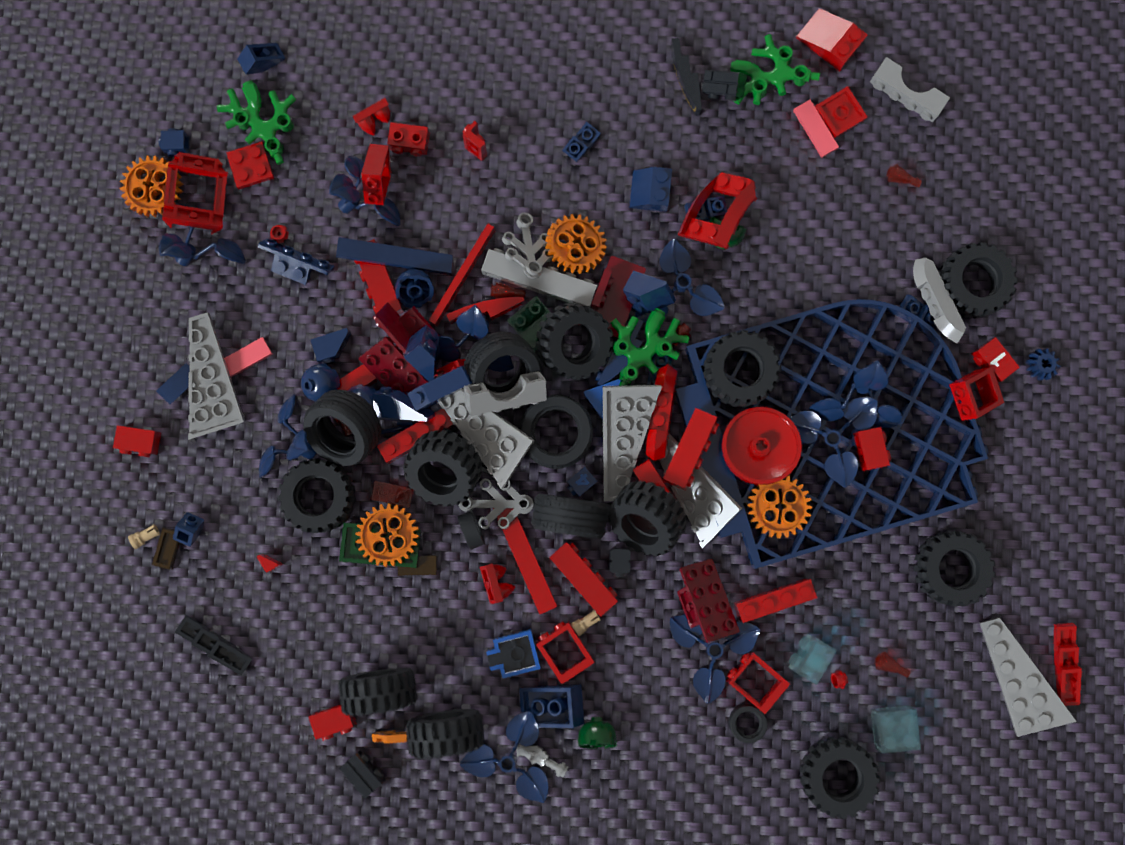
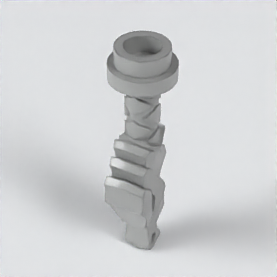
M520 743L517 747V757L525 756L532 765L535 763L541 767L546 765L557 773L556 776L564 777L568 766L564 762L558 764L548 759L549 755L546 751H543L542 747L538 745L525 747Z

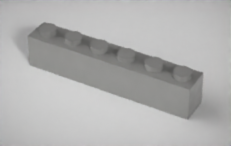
M494 248V250L488 249L481 269L482 274L573 305L576 303L591 307L597 289L594 281L586 278L583 280L577 279L576 275L568 272L565 274L559 273L558 269L548 266V268L542 267L543 272L541 276L537 279H532L525 275L524 267L515 260H507L504 251Z

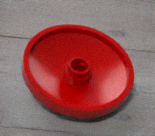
M754 407L740 412L730 421L723 434L722 453L727 466L738 478L751 484L770 485L783 480L794 470L801 456V438L795 424L785 414L772 408Z

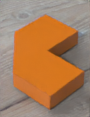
M396 730L376 731L372 734V741H383L384 743L407 742V732H396Z

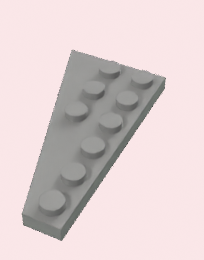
M208 312L189 318L190 372L188 402L190 404L188 440L245 422L210 313Z
M463 389L438 402L441 408L450 416L452 423L461 431V435L468 440L467 443L475 447V452H478L488 472L494 476L499 487L503 489L535 440L496 412L484 413L481 416H471L465 407Z
M662 385L602 386L604 501H614L622 488L630 483V478Z
M670 433L666 456L659 459L664 469V475L679 445ZM701 466L693 474L695 480L691 488L687 487L686 491L673 485L671 488L676 498L680 501L681 507L684 508L685 515H687L692 524L691 528L694 533L696 532L700 540L701 548H704L733 519L742 507Z
M996 617L979 622L1016 736L1020 737L1077 722L1003 621Z

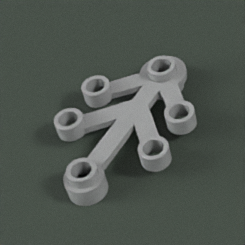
M523 212L518 216L517 225L522 230L524 244L515 238L511 232H505L502 241L506 245L512 244L526 255L527 260L520 256L514 248L507 249L505 258L509 261L515 260L524 267L523 271L527 277L537 279L543 272L542 266L546 262H550L553 255L550 257L546 256L545 254H548L550 249H545L541 257L537 261L535 260L534 255L548 243L543 240L548 235L547 233H542L538 241L532 245L529 228L532 225L533 217L529 213Z
M486 478L480 481V487L482 490L487 491L495 500H473L469 497L467 499L469 501L468 507H464L463 502L459 504V508L464 512L472 511L474 508H494L486 517L480 518L479 526L482 529H488L491 522L506 508H514L506 517H501L498 520V526L501 529H507L520 513L527 514L534 506L532 498L528 495H520L511 486L510 481H508V487L501 490L507 491L514 500H506L492 486L491 481ZM485 481L489 482L487 488L482 486ZM526 501L527 506L521 507L520 503ZM483 520H488L487 526H482ZM502 520H507L505 527L501 526Z

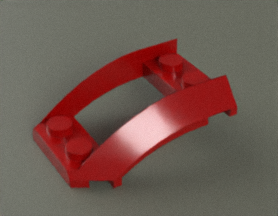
M179 152L171 162L168 161L162 220L170 228L172 224L208 229L211 230V235L222 230L228 172L224 171L222 168L223 164L219 159ZM178 171L216 178L213 211L174 204Z
M721 172L693 201L678 235L728 249L729 240L732 234L734 235L744 213L753 201L756 202L757 200L755 182L749 178ZM712 192L736 197L726 212L721 225L696 219L703 203Z

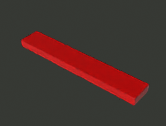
M486 225L431 315L429 321L432 325L438 327L495 233L492 225Z
M506 508L497 519L506 517L514 508ZM517 516L510 523V526L507 529H502L536 608L539 614L556 608L557 604ZM502 520L501 526L505 527L507 520Z

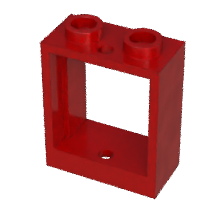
M369 145L361 173L365 204L384 205L391 179L389 145Z
M993 367L977 369L949 384L962 421L979 418L1005 403ZM973 382L976 383L983 403L979 408L976 405L969 385Z
M564 621L554 626L555 631L550 634L548 632L543 633L538 637L539 641L536 642L538 649L561 684L595 663L569 621L567 623H564ZM568 630L585 657L561 673L543 645Z
M750 651L749 654L746 653L740 658L739 661L741 663L737 668L734 667L729 671L726 681L760 711L766 714L790 683L755 653ZM753 659L777 679L760 702L735 682Z

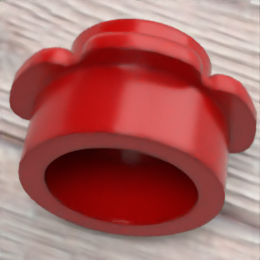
M275 225L271 228L270 237L276 240L277 243H283L288 238L289 232L284 225Z
M836 670L835 673L831 674V682L836 689H844L846 684H848V677L841 670Z

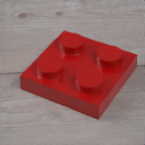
M848 86L815 106L834 139L868 118Z
M262 141L226 152L238 189L274 179L268 155Z

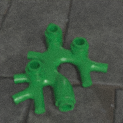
M771 34L764 37L766 48H752L751 56L771 58L775 62V68L772 71L764 72L759 66L750 61L736 60L731 62L730 72H740L752 78L744 86V97L748 93H752L754 96L753 104L760 105L761 99L767 94V85L769 84L777 87L779 96L786 95L784 85L786 81L793 80L795 85L803 86L809 80L819 81L820 73L811 72V69L804 65L791 68L789 66L792 63L793 56L791 47L782 46L778 49L774 45ZM737 97L736 101L734 102L739 105L744 99V97Z
M253 81L243 83L242 90L248 102L246 108L241 107L235 90L229 89L227 93L231 101L230 104L217 105V112L234 114L233 119L225 122L227 129L238 126L242 130H247L252 127L251 133L244 140L250 145L257 138H262L265 141V148L271 157L275 159L277 165L283 164L284 160L281 156L283 154V146L276 138V131L280 129L282 132H290L293 129L294 123L287 114V110L297 99L291 94L286 100L280 101L276 91H270L268 94L275 113L270 120L265 121L259 117L262 100L259 89Z
M655 308L654 311H651L645 325L647 342L642 348L635 347L631 342V334L639 320L638 318L632 316L626 327L622 326L616 318L610 322L619 337L613 343L612 351L617 356L624 355L628 358L627 366L620 372L619 380L621 382L619 386L630 385L638 377V369L642 366H646L652 374L656 373L659 369L652 361L654 354L659 357L667 355L677 360L680 353L672 349V343L689 342V336L676 333L681 322L680 320L673 318L666 335L660 337L658 332L665 320V312ZM619 344L624 346V350L619 348ZM662 345L666 346V351L662 349ZM628 370L632 371V376L628 375Z

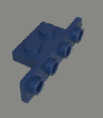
M265 239L258 244V248L275 254L271 268L272 272L304 285L309 282L312 269L328 275L335 267L326 260L313 258L309 253H301L291 246L278 244L274 239Z

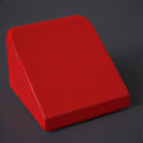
M265 554L257 556L258 561L267 573L283 565L281 562Z

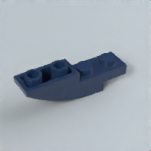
M640 319L631 334V342L637 348H640L642 341L636 339L644 322ZM620 344L619 348L624 350V346ZM612 351L611 356L605 360L607 363L604 371L600 370L595 379L598 381L597 386L609 383L615 379L621 370L627 366L628 358L624 355L617 356Z

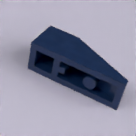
M461 366L409 392L408 396L415 411L430 408L460 391L464 386L472 384L465 367Z
M381 387L380 390L373 393V406L378 417L428 422L435 417V412L429 408L415 411L409 396L400 390H392L391 387Z

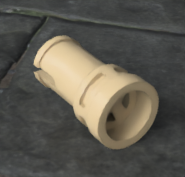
M153 524L141 532L129 535V542L134 549H138L145 542L159 536V529Z
M593 610L580 620L577 619L570 624L577 635L581 636L587 631L586 629L600 621V618Z

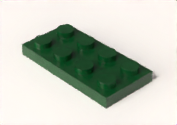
M343 523L339 561L376 565V559L370 563V556L363 557L365 550H358L362 544H358L356 541L361 538L355 535V533L361 532L357 525L363 524ZM372 526L373 533H377L381 529V526ZM385 526L386 535H383V537L388 540L389 552H392L389 536L392 533L388 532L387 526ZM419 529L418 531L414 532V534L419 535L420 538H421V529ZM397 538L394 542L396 548H400L404 544L403 538ZM420 538L414 539L418 546L411 547L415 553L408 552L407 554L410 559L403 557V564L396 561V567L417 568ZM379 542L375 546L377 552H382L385 548L383 542Z

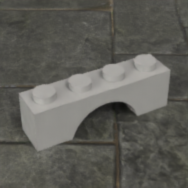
M886 57L870 80V83L877 90L887 93L891 99L903 103L908 110H914L920 114L924 120L933 122L950 97L936 88L922 93L910 90L902 80V67Z
M539 371L520 375L517 384L512 389L503 393L491 392L483 383L464 386L465 407L471 416H481L484 413L500 412L503 409L519 408L527 404H538L541 401H546V380Z

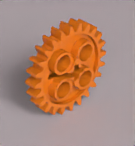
M146 156V161L139 157L138 164L132 161L134 167L127 166L126 168L129 172L122 173L126 179L120 180L125 185L120 187V190L125 192L121 197L127 199L125 204L130 206V209L136 211L139 215L144 213L146 217H149L150 214L157 217V212L163 215L168 162L164 158L159 160L157 156H154L153 160ZM144 173H147V176L144 179H141V176ZM178 173L176 181L175 200H181V198L178 197L177 194L183 193V191L180 188H178L183 185L181 181H178L182 178V176ZM165 175V180L159 182L160 178ZM144 191L143 195L138 198V194ZM159 194H162V198L160 200H156V197Z
M571 214L569 219L564 215L562 220L558 218L556 224L552 223L551 229L547 232L548 236L545 239L548 242L545 249H550L547 255H553L552 262L558 261L557 267L563 265L564 271L571 268L572 274L577 269L578 273L581 274L583 268L586 272H589L590 267L595 269L596 265L601 263V258L605 256L604 252L607 246L604 244L607 240L602 238L604 232H598L600 226H593L594 220L589 223L587 216L582 220L580 214L577 219ZM571 254H576L578 258H574Z
M787 476L784 480L777 483L757 485L758 490H751L755 495L748 496L753 501L747 504L748 507H752V511H749L748 514H754L750 521L758 522L755 527L756 529L763 527L762 534L769 531V537H773L774 533H776L777 538H781L783 533L785 538H788L789 531L796 535L795 528L803 530L800 524L808 523L804 518L811 516V514L806 512L807 509L812 508V506L807 505L811 498H805L808 491H801L804 485L800 484L797 486V479L790 482V476ZM778 489H781L780 504L784 506L780 509V513L779 509L775 508V505L779 504ZM767 491H772L774 494V499L771 502L765 497ZM788 491L794 495L792 502H788L785 499V494ZM768 510L774 514V518L771 521H767L765 518V513ZM787 511H790L793 514V520L791 522H788L785 519V513ZM779 514H780V520H781V523H780V524L777 523Z
M388 503L386 509L382 504H380V510L372 507L373 513L371 514L366 511L368 518H360L363 525H357L361 532H357L355 535L360 536L361 539L357 540L356 543L362 544L358 550H365L363 557L370 556V563L376 559L377 566L381 562H383L384 567H387L389 562L393 567H395L396 561L403 564V557L410 559L407 554L408 552L415 553L411 547L418 546L414 539L420 538V536L414 534V532L418 531L419 528L413 527L417 521L409 520L412 514L405 515V508L399 512L398 505L394 509H392L390 503ZM384 518L387 521V531L392 533L389 536L392 552H389L388 540L383 537V535H386V529L383 524ZM393 519H399L400 525L396 529L391 528V521ZM375 523H379L381 526L380 531L377 533L372 532V526ZM397 538H403L404 544L400 548H396L394 545ZM379 542H383L385 545L382 552H377L375 549L376 544Z

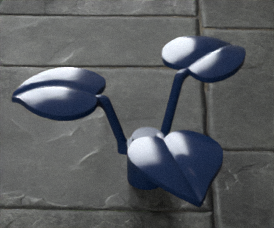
M352 155L345 159L344 165L347 172L352 177L357 178L356 184L354 185L348 176L337 174L333 178L329 189L330 195L342 198L338 202V207L345 214H349L354 208L359 210L361 207L369 205L365 203L359 204L360 194L357 190L362 180L361 173L364 161ZM386 197L384 205H374L375 211L382 218L398 227L400 226L399 210L393 201Z
M190 227L185 242L179 236L167 233L163 235L159 243L160 256L175 257L177 263L182 266H189L193 258L197 260L200 255L215 247V252L225 259L241 264L246 262L240 247L235 242L220 238L217 243L214 242L196 253V248L189 244L194 227Z
M676 239L671 240L663 249L659 263L665 273L670 274L674 272L677 276L674 281V288L671 290L672 293L689 290L690 294L694 296L690 300V306L697 315L709 316L724 309L723 300L711 286L701 284L696 287L695 293L693 292L691 277L688 274L682 273L691 265L690 254ZM667 306L660 309L665 312V317L668 313ZM636 311L635 317L646 323L650 313Z
M477 305L461 313L457 318V326L462 332L466 333L458 344H455L451 337H439L440 359L453 362L460 356L458 348L470 335L476 340L487 336L489 322L485 319ZM505 355L494 360L488 369L505 372L512 370L514 365L510 355Z
M876 360L871 365L855 373V383L851 385V390L843 404L838 399L829 398L814 403L809 407V410L815 412L820 419L826 421H835L844 416L843 408L847 406L855 389L858 393H868L869 398H873L872 390H882L887 386L888 376L885 369ZM880 406L877 409V418L873 425L881 428L897 426L901 423V412L894 406Z
M293 394L284 402L279 410L277 419L278 423H283L295 434V437L288 451L275 450V446H270L263 453L259 463V478L261 479L272 468L275 455L279 453L287 454V460H293L299 456L310 460L316 454L307 442L306 432L304 430L297 432L288 423V419L294 410L296 394Z
M861 397L848 402L844 408V417L849 421L839 431L833 429L825 433L818 430L822 424L821 419L813 411H802L789 417L798 429L802 443L809 444L815 442L818 436L817 433L825 437V441L829 446H834L837 454H832L827 458L825 471L832 480L844 488L848 487L854 480L858 470V460L852 452L847 451L841 454L838 447L842 440L841 433L851 423L858 430H866L875 423L878 402L874 398Z
M685 615L673 616L670 618V630L675 641L683 647L690 648L697 640L707 647L706 652L712 658L709 669L701 668L693 677L695 690L705 703L709 704L719 697L725 687L726 678L723 671L719 669L713 670L716 659L723 655V648L729 644L730 649L736 654L741 655L750 652L755 646L760 629L747 622H737L740 630L739 633L725 637L728 641L723 644L717 642L708 644L698 637L702 634L700 625L690 629Z
M530 711L522 712L512 718L506 728L507 738L511 741H516L510 753L505 754L501 760L493 758L494 752L492 748L483 744L482 748L467 753L461 760L460 766L468 773L477 777L491 776L496 770L494 762L499 765L503 772H521L523 775H520L516 781L518 793L525 799L544 803L549 788L545 772L536 766L529 768L527 772L516 767L517 758L514 753L519 743L522 746L528 747L534 744L539 737V727L533 713Z

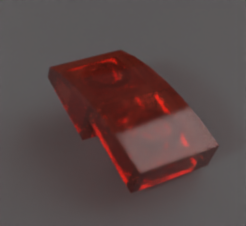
M374 481L371 500L409 508L414 489Z

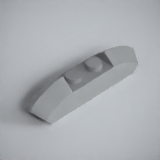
M927 258L916 259L913 267L914 280L917 288L921 291L922 298L929 307L931 316L935 319L934 323L947 338L958 343L964 334L966 326L953 300L949 296L948 290L945 289L944 282L934 262Z

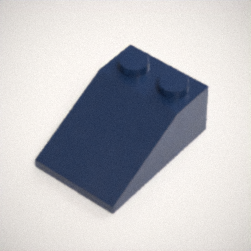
M581 684L519 688L521 713L532 712L539 728H575L584 724Z

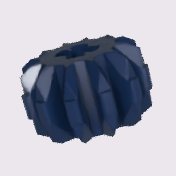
M1045 348L1043 350L1036 349L1035 353H1030L1028 355L1030 360L1025 362L1030 365L1026 369V371H1032L1030 377L1037 376V380L1041 381L1043 379L1050 380L1052 376H1056L1058 374L1056 369L1061 367L1056 363L1060 358H1054L1056 352L1052 351L1049 353V348Z

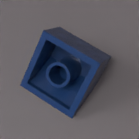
M650 167L633 170L629 208L667 212L672 169Z
M636 271L632 272L623 289L632 308L640 313L642 311L651 313L655 308L661 309L676 301L666 281Z
M425 325L410 337L404 358L428 381L435 379L439 364L440 338L436 331Z

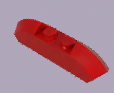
M669 364L658 370L655 385H662L650 419L646 443V455L653 461L665 458L677 382V371Z

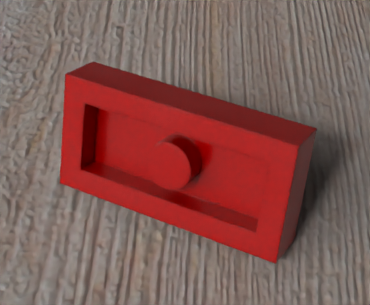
M383 98L352 117L363 131L374 136L375 121L372 114L380 121L389 123V103L386 98Z
M493 563L480 567L490 604L502 602L503 599L515 589L514 585L498 583V580L506 572L505 567Z

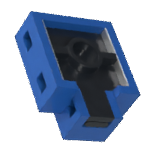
M532 629L494 638L495 648L486 651L490 670L500 669L502 679L541 669Z

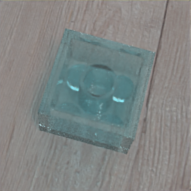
M807 634L806 637L804 636L800 640L798 652L791 656L789 668L817 685L837 650Z
M901 706L871 709L876 750L880 753L921 750L917 710L915 708Z

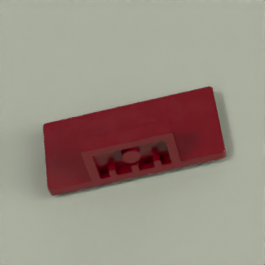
M615 256L610 257L608 265L604 270L592 301L591 309L602 314L603 319H606L609 324L616 318L622 326H625L632 305L627 300L623 289L633 271L645 274L646 268ZM610 324L608 328L612 330L613 337L619 338L617 331Z
M387 302L373 317L378 327L388 334L389 339L401 349L403 355H405L409 339L425 325L433 329L414 306L400 316Z
M387 336L359 357V360L385 387H391L392 390H400L408 395L409 392L429 382L404 358L401 349Z
M713 559L681 567L679 570L686 587L677 591L690 629L700 625L707 643L739 633L740 630Z

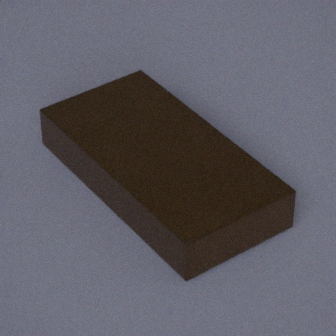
M162 528L152 562L153 566L169 570L173 569L180 542L173 540L174 530Z
M437 555L418 556L417 568L398 567V576L437 575Z

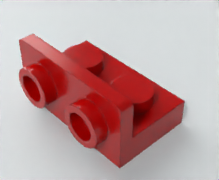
M473 121L472 124H468L463 130L465 149L483 161L487 156L485 139L479 135L478 123Z

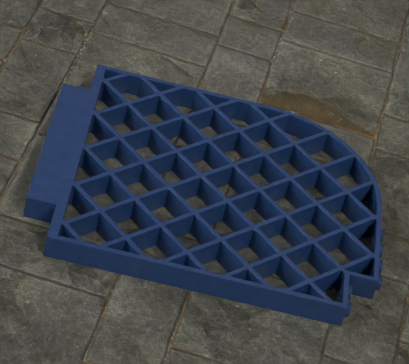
M857 299L832 303L743 329L748 330V333H759V331L768 329L787 339L779 354V365L792 342L816 355L805 377L780 365L781 374L801 384L789 407L769 396L762 400L783 411L788 418L799 413L795 411V408L806 387L828 399H838L843 404L846 399L840 397L851 375H855L860 370L856 368V365L867 345L890 357L885 368L888 377L897 361L920 373L909 395L888 384L884 389L873 390L872 392L873 398L876 400L881 391H884L905 402L900 411L901 423L891 428H884L889 431L885 442L886 450L890 449L896 436L919 447L908 470L890 461V466H885L904 477L893 499L890 500L869 489L879 468L870 469L863 484L854 480L850 484V486L859 491L847 514H844L823 502L834 482L828 476L817 498L809 494L805 495V498H811L810 502L814 503L809 512L811 516L806 517L805 520L808 523L802 525L803 530L795 528L798 535L786 554L778 555L761 546L769 531L762 534L761 530L756 542L754 541L743 503L745 505L752 503L747 498L755 484L748 483L742 496L740 495L735 475L729 469L723 457V436L720 426L716 434L711 435L709 439L711 445L707 452L704 451L702 454L703 463L701 466L742 507L733 519L719 531L718 537L723 538L741 532L753 569L978 503V492L972 485V474L966 465L988 459V448L986 444H983L981 438L982 430L977 425L976 419L965 420V426L946 416L954 400L949 384L962 378L949 347L939 334L921 318L901 307L886 302ZM865 307L878 309L866 334L841 322L848 308ZM841 308L836 319L824 313ZM884 312L894 314L909 322L895 350L871 338ZM813 316L832 326L821 348L796 335L802 322L807 317ZM797 321L791 332L780 327V325ZM915 327L934 344V348L924 366L901 354ZM837 329L861 342L850 364L826 352ZM723 336L692 344L685 348L695 380V384L675 390L685 429L695 408L714 416L717 413L730 421L735 417L719 408L721 404L720 398L717 399L713 406L702 368L705 370L703 366L707 353ZM707 347L699 361L696 350ZM740 351L742 354L731 375L727 373L725 375L735 386L747 387L749 385L736 379L735 376L746 355L753 359L755 358L747 352ZM939 353L947 366L952 381L931 370ZM822 358L846 371L834 393L810 381ZM927 377L950 389L939 411L916 400ZM760 402L752 405L751 408L758 407ZM911 407L935 418L923 441L900 429ZM821 419L822 424L818 430L827 433L831 429L825 427L827 421ZM941 423L964 434L953 457L930 445ZM854 427L848 439L842 436L840 443L844 444L841 454L847 451L850 452L851 449L857 451L853 433L861 430ZM816 441L807 443L804 451L801 452L798 464L790 476V482L797 479L805 462L826 472L825 464L809 456ZM972 441L976 457L961 462L964 453ZM926 452L949 463L938 486L915 475ZM956 469L966 497L964 501L945 491ZM911 481L934 493L924 513L916 514L899 505ZM788 491L785 494V499L787 498L790 491ZM866 494L889 506L877 527L870 528L854 519ZM779 496V504H776L775 508H778L780 511L782 505L780 504ZM941 498L954 503L936 509ZM820 507L843 519L834 539L826 542L807 532ZM772 511L765 513L768 516L767 521L773 520L774 514ZM896 511L908 516L907 518L890 522ZM850 524L863 530L844 536ZM804 537L817 543L816 545L798 550ZM758 550L766 553L772 558L761 561L758 554Z

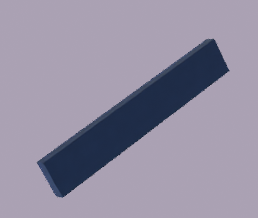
M338 237L336 258L447 275L451 274L453 255Z

